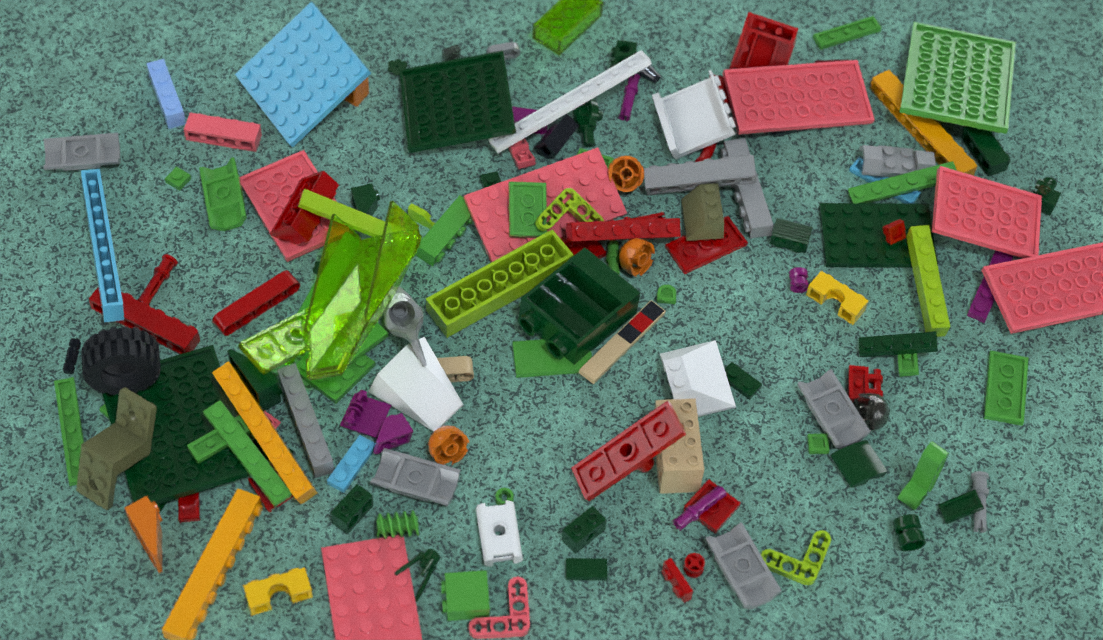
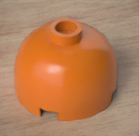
M628 155L619 156L609 164L608 177L610 182L611 179L613 180L617 190L632 192L642 184L644 168L635 157Z
M639 238L627 241L619 251V263L622 269L634 277H637L638 274L642 276L653 263L651 256L652 253L655 254L654 245L649 241Z
M445 425L439 427L430 436L428 441L429 452L436 463L444 465L452 461L453 465L462 460L467 454L468 449L466 447L469 439L459 428Z

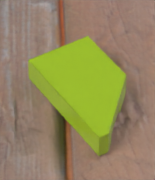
M412 203L409 205L408 218L429 229L434 226L435 223L430 220L431 215L426 210Z

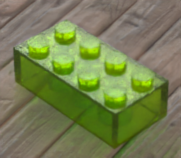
M559 0L533 24L532 39L560 56L602 16L603 1Z

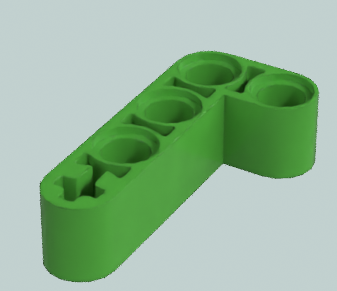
M931 441L923 451L911 480L901 491L897 499L915 511L928 495V491L930 492L935 486L949 452Z

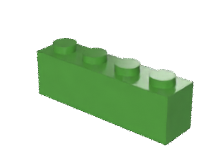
M459 195L416 245L414 255L432 267L436 262L440 263L443 260L447 249L451 250L454 247L456 238L464 235L467 225L474 223L462 196Z

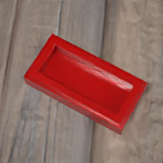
M199 492L178 498L180 523L200 521Z

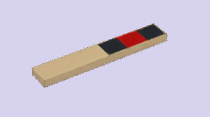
M650 300L580 368L579 374L592 384H595L665 315L666 311Z

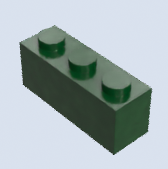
M965 126L961 138L986 175L989 177L1006 171L1010 163V157L1003 150L999 140L994 137L992 132Z

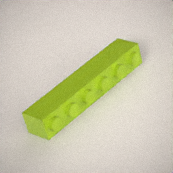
M929 225L911 226L906 239L925 332L936 331L937 337L946 336L950 329V322Z

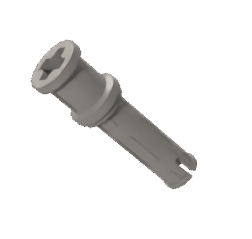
M977 471L971 474V479L973 480L971 491L976 489L984 509L974 513V531L978 532V529H980V533H984L987 531L986 497L989 495V489L987 488L989 474Z

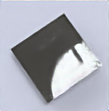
M458 44L442 50V62L460 58V47Z

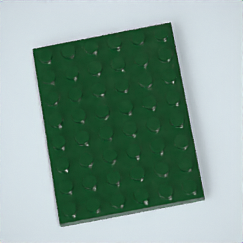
M210 345L160 360L161 371L152 386H148L147 389L139 390L135 393L157 406L150 454L125 470L133 502L147 496L150 502L155 501V503L161 504L251 476L229 447L199 464L187 448L188 444L215 429L203 414V411L221 400L234 418L237 417L232 402L212 373L220 367L214 346ZM102 393L112 425L116 422L119 394L109 395V393ZM156 467H159V469L162 470L157 478L154 477L156 476L158 471L155 473L153 477H150L156 469ZM166 470L161 479L158 481V478L160 477L162 472Z

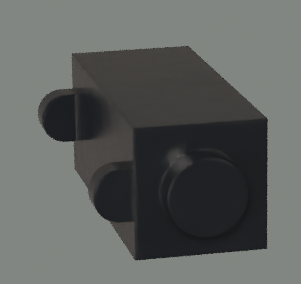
M568 114L556 119L535 146L538 150L537 154L544 156L546 159L557 155L578 128L574 119Z

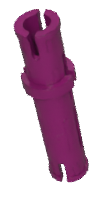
M637 73L634 74V78L633 75L629 77L628 83L624 88L625 96L619 119L622 121L625 120V116L626 121L630 120L635 95L638 94L640 75Z
M718 485L698 502L685 508L681 515L673 519L674 526L681 531L692 521H697L702 513L727 495L725 489Z

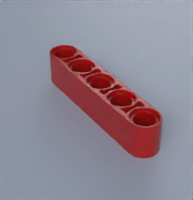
M285 270L219 311L213 317L212 322L224 336H229L296 293L301 284L288 270Z

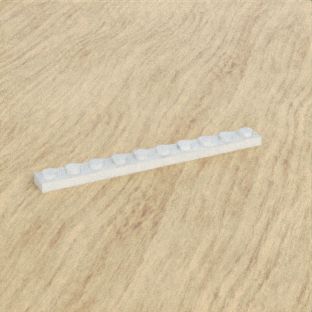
M642 50L516 122V134L489 138L491 146L497 153H500L651 65V60Z

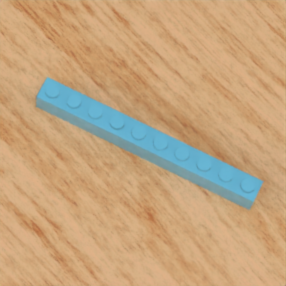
M100 169L81 170L82 190L104 322L124 320L123 301Z

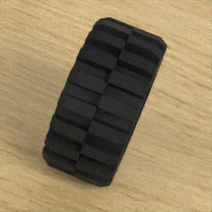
M122 326V328L111 327L109 330L103 329L98 334L95 333L87 339L81 350L84 380L92 389H98L103 394H119L120 390L125 387L137 393L139 390L143 391L148 386H152L160 375L159 345L152 335H149L144 330L140 331L138 328L133 327L131 329L127 326Z

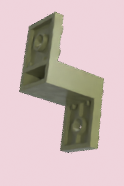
M126 387L120 390L116 422L81 445L77 492L105 510L113 507L117 475L150 454L157 406Z

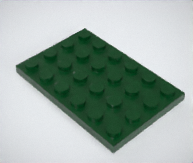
M819 204L826 267L912 268L907 239L904 238L894 244H889L886 241V235L883 233V226L899 219L904 221L906 236L911 226L929 225L937 261L929 204Z

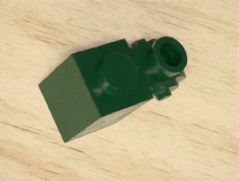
M1051 177L1039 178L1033 193L1042 196L1041 212L1048 216H1051L1061 195V192L1054 190L1057 182Z

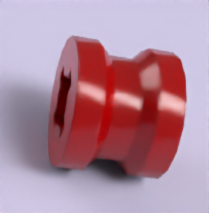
M698 553L687 555L683 566L686 576L698 578L702 575L705 566L703 556Z

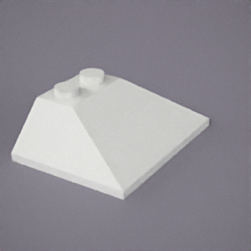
M716 340L660 354L673 399H696L698 417L736 408Z

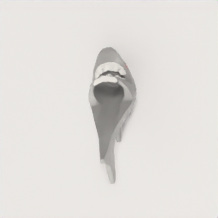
M396 284L390 285L385 288L383 295L384 326L394 336L407 339L422 366L425 367L427 363L418 337L423 325V310L400 286Z

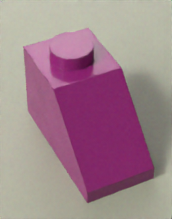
M402 413L389 415L384 419L374 447V454L383 452L384 448L392 449L410 442L413 429Z

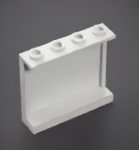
M711 70L709 71L711 78L663 98H661L659 92L652 95L669 150L675 159L735 135L733 129L736 127L732 117L729 118L728 114L731 111L728 104L724 103L726 96L723 89H719L721 82L718 75L714 76Z

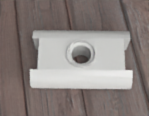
M505 501V505L486 507L485 503L476 506L484 565L493 567L494 562L513 560V564L520 563L523 560L514 502ZM495 532H502L503 535H496Z

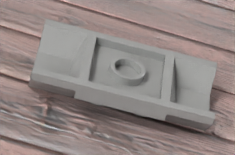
M118 133L44 139V170L63 169L68 171L101 168V165L120 164Z
M862 145L859 147V151L863 153L862 175L894 177L936 166L934 152L914 151V149L880 145Z
M832 369L828 370L819 379L809 383L801 381L797 383L806 399L807 405L824 433H827L836 448L842 449L860 442L870 433L869 428Z
M384 448L380 465L370 484L425 502L432 501L448 506L456 491L461 470Z
M742 522L737 524L730 532L716 538L711 536L705 538L715 556L717 564L745 609L757 608L772 601L781 593L782 590Z

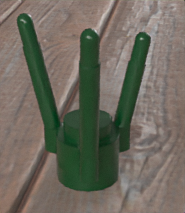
M427 549L425 553L420 551L415 558L395 572V575H399L420 560L419 564L423 568L420 575L424 576L426 574L415 597L416 602L419 600L433 571L436 569V564L441 559L439 553L434 549Z

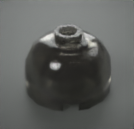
M876 393L858 394L859 397L854 399L853 404L870 432L881 429L886 425L889 418L890 409L887 402Z

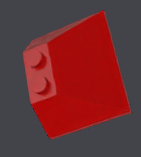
M748 12L729 69L789 65L799 28Z

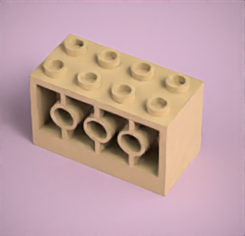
M696 399L656 400L654 409L666 401L672 404L687 434L655 456L659 493L697 492L702 483L704 462Z

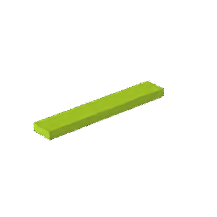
M307 189L302 191L298 204L299 208L402 249L404 247L408 233L407 230Z

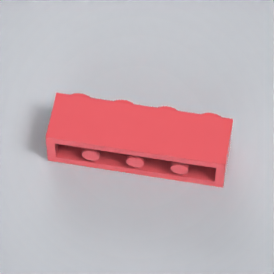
M190 113L184 127L185 138L188 141L253 152L257 151L262 137L260 124L238 121L236 119H225L218 116H208L200 113Z

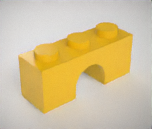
M820 271L809 284L806 293L808 297L821 305L827 299L838 300L841 303L838 316L852 325L865 312L869 301L863 295L854 292L847 285L840 283L823 271Z
M305 567L293 568L287 573L273 574L266 579L260 581L252 580L248 584L243 585L251 616L272 610L270 599L277 592L288 593L292 604L313 598Z

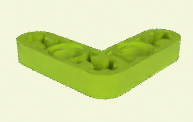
M566 188L537 217L535 223L539 230L547 231L567 211L579 222L604 221V219L575 190ZM568 194L571 195L570 199L564 204L562 201ZM553 205H557L560 207V214H555L553 212ZM578 206H583L585 208V215H581L578 213ZM550 216L551 219L547 224L543 225V220Z
M823 530L815 532L803 562L772 549L764 550L761 556L771 572L803 585H812L816 581L828 551L831 536ZM820 537H822L824 542L821 548H816ZM817 554L820 557V561L812 562L809 559V555ZM768 556L772 557V561H770V563L766 562V558H768ZM778 559L781 560L779 567H776ZM790 563L793 565L794 570L787 572L783 569L782 565ZM798 567H799V568H800L799 574L796 575L797 569H798ZM806 572L811 573L808 579L805 578Z

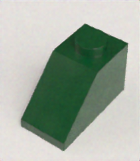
M372 183L351 188L354 208L373 216L378 208L377 201L380 200L378 190H374Z

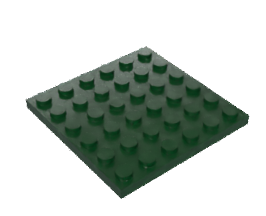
M503 50L399 70L409 153L516 134Z

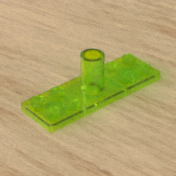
M324 299L241 341L238 348L264 375L283 364H293L296 357L349 330L351 324L327 299Z

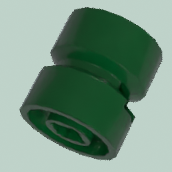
M907 514L893 521L901 551H915L925 546L926 540L923 531L919 530L921 524L918 515Z

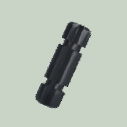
M71 338L69 341L70 347L67 349L66 363L63 365V372L65 374L74 373V365H76L79 354L78 350L81 346L80 339Z

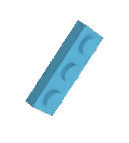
M359 435L327 479V484L345 493L372 455L376 443Z

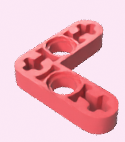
M513 577L509 581L510 616L474 618L469 623V634L473 638L522 637L528 634L530 629L527 583L523 578ZM515 584L520 586V596H516ZM521 602L525 605V608L522 611H516L513 605ZM508 622H511V626H512L511 631H508V630H509V623H508ZM518 622H522V625H524L522 630H519ZM488 623H490V632H487ZM496 623H502L505 625V629L497 632L493 626ZM476 625H480L482 628L481 632H476V629H474Z

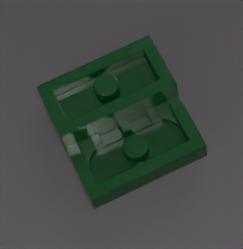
M867 440L854 443L831 454L833 461L851 488L864 485L870 479L882 477L888 472Z

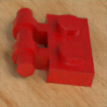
M849 365L848 396L852 403L868 404L869 398L874 399V405L880 406L881 399H883V391L881 390L883 376L881 375V370L874 369L873 374H870L869 367ZM869 383L873 384V389L869 388Z

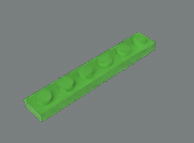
M951 161L848 188V194L851 203H872L936 186L937 169L942 166L956 170L955 164Z
M221 400L203 411L205 417L274 507L292 496L291 491Z

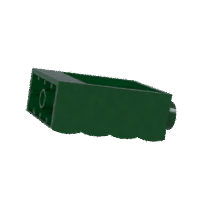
M584 247L521 297L518 323L527 335L533 336L537 333L546 341L547 350L556 359L565 357L575 365L637 313L641 292Z

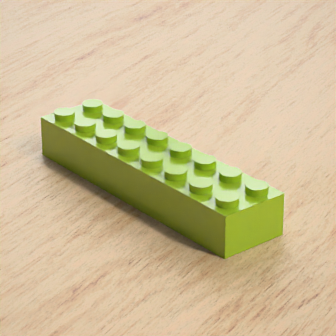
M552 229L427 297L426 312L448 338L525 295L572 258L574 254Z

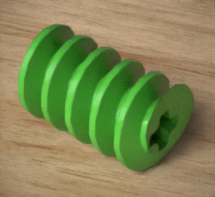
M411 510L410 516L407 515L406 511H403L401 517L398 512H395L393 518L387 512L385 519H383L381 513H378L376 519L378 539L380 533H382L384 539H387L388 533H391L392 538L396 536L397 532L403 537L405 531L411 537L413 530L419 536L418 516H416L414 510Z

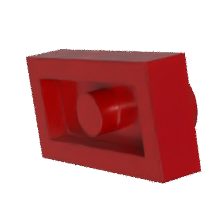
M672 558L664 561L662 574L665 580L670 581L673 585L675 595L678 598L681 597L684 603L691 600L693 590Z

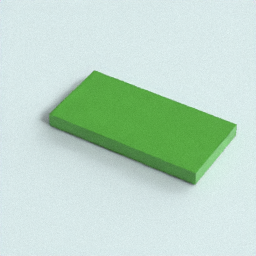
M544 339L512 342L516 378L576 374L592 358L590 351L573 365L565 357L562 359L553 357L547 350Z
M990 350L984 419L1023 426L1029 357Z

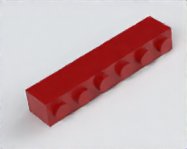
M680 218L566 223L567 242L681 237Z
M97 288L89 297L91 309L103 315L99 288ZM121 292L124 320L116 322L131 329L134 327L140 331H146L156 339L157 343L178 354L193 351L199 344V332L194 326H187L178 318H172L162 310L150 307L145 301L140 302L129 293Z

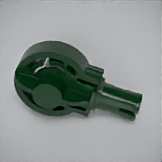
M591 99L572 110L574 122L578 125V132L583 134L585 148L595 146L594 131L597 127L596 121H601L603 118V112L599 110L597 101Z

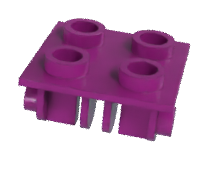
M360 390L354 394L340 426L377 438L392 405L369 398L365 390Z

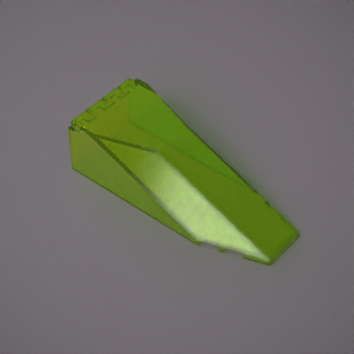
M394 201L389 203L383 234L375 237L361 239L336 214L331 216L304 326V332L308 335V342L305 343V348L309 351V358L306 359V374L309 380L340 376L344 373L395 296L420 246L422 235L420 234L419 225Z

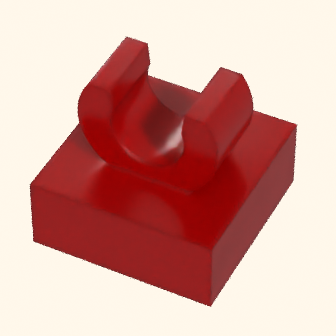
M899 219L883 226V233L886 235L887 243L894 244L906 238L904 221Z

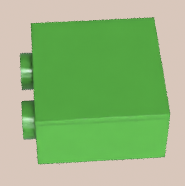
M487 570L445 573V581H441L442 594L446 593V600H442L443 613H447L448 621L490 617Z

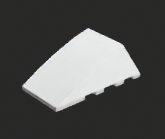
M423 337L419 341L427 366H422L412 345L409 344L377 374L369 393L392 405V407L430 430L435 431L442 427L464 404L449 381L426 338Z

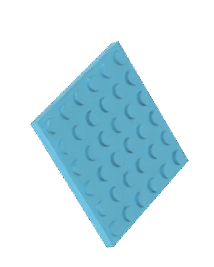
M310 2L235 75L288 144L294 147L358 87L371 72L317 6Z

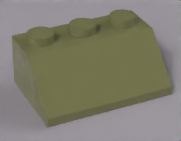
M718 183L700 184L681 199L686 240L724 238V218Z

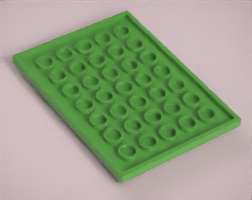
M913 22L899 112L1007 134L1016 42Z

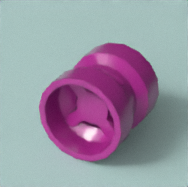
M796 267L789 271V279L791 280L790 290L792 292L803 293L807 291L809 286L807 269Z

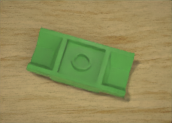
M230 158L226 166L216 169L199 167L210 227L219 231H227L242 226L247 216L235 158Z

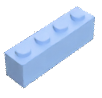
M164 59L146 63L149 77L168 129L185 125L184 111Z

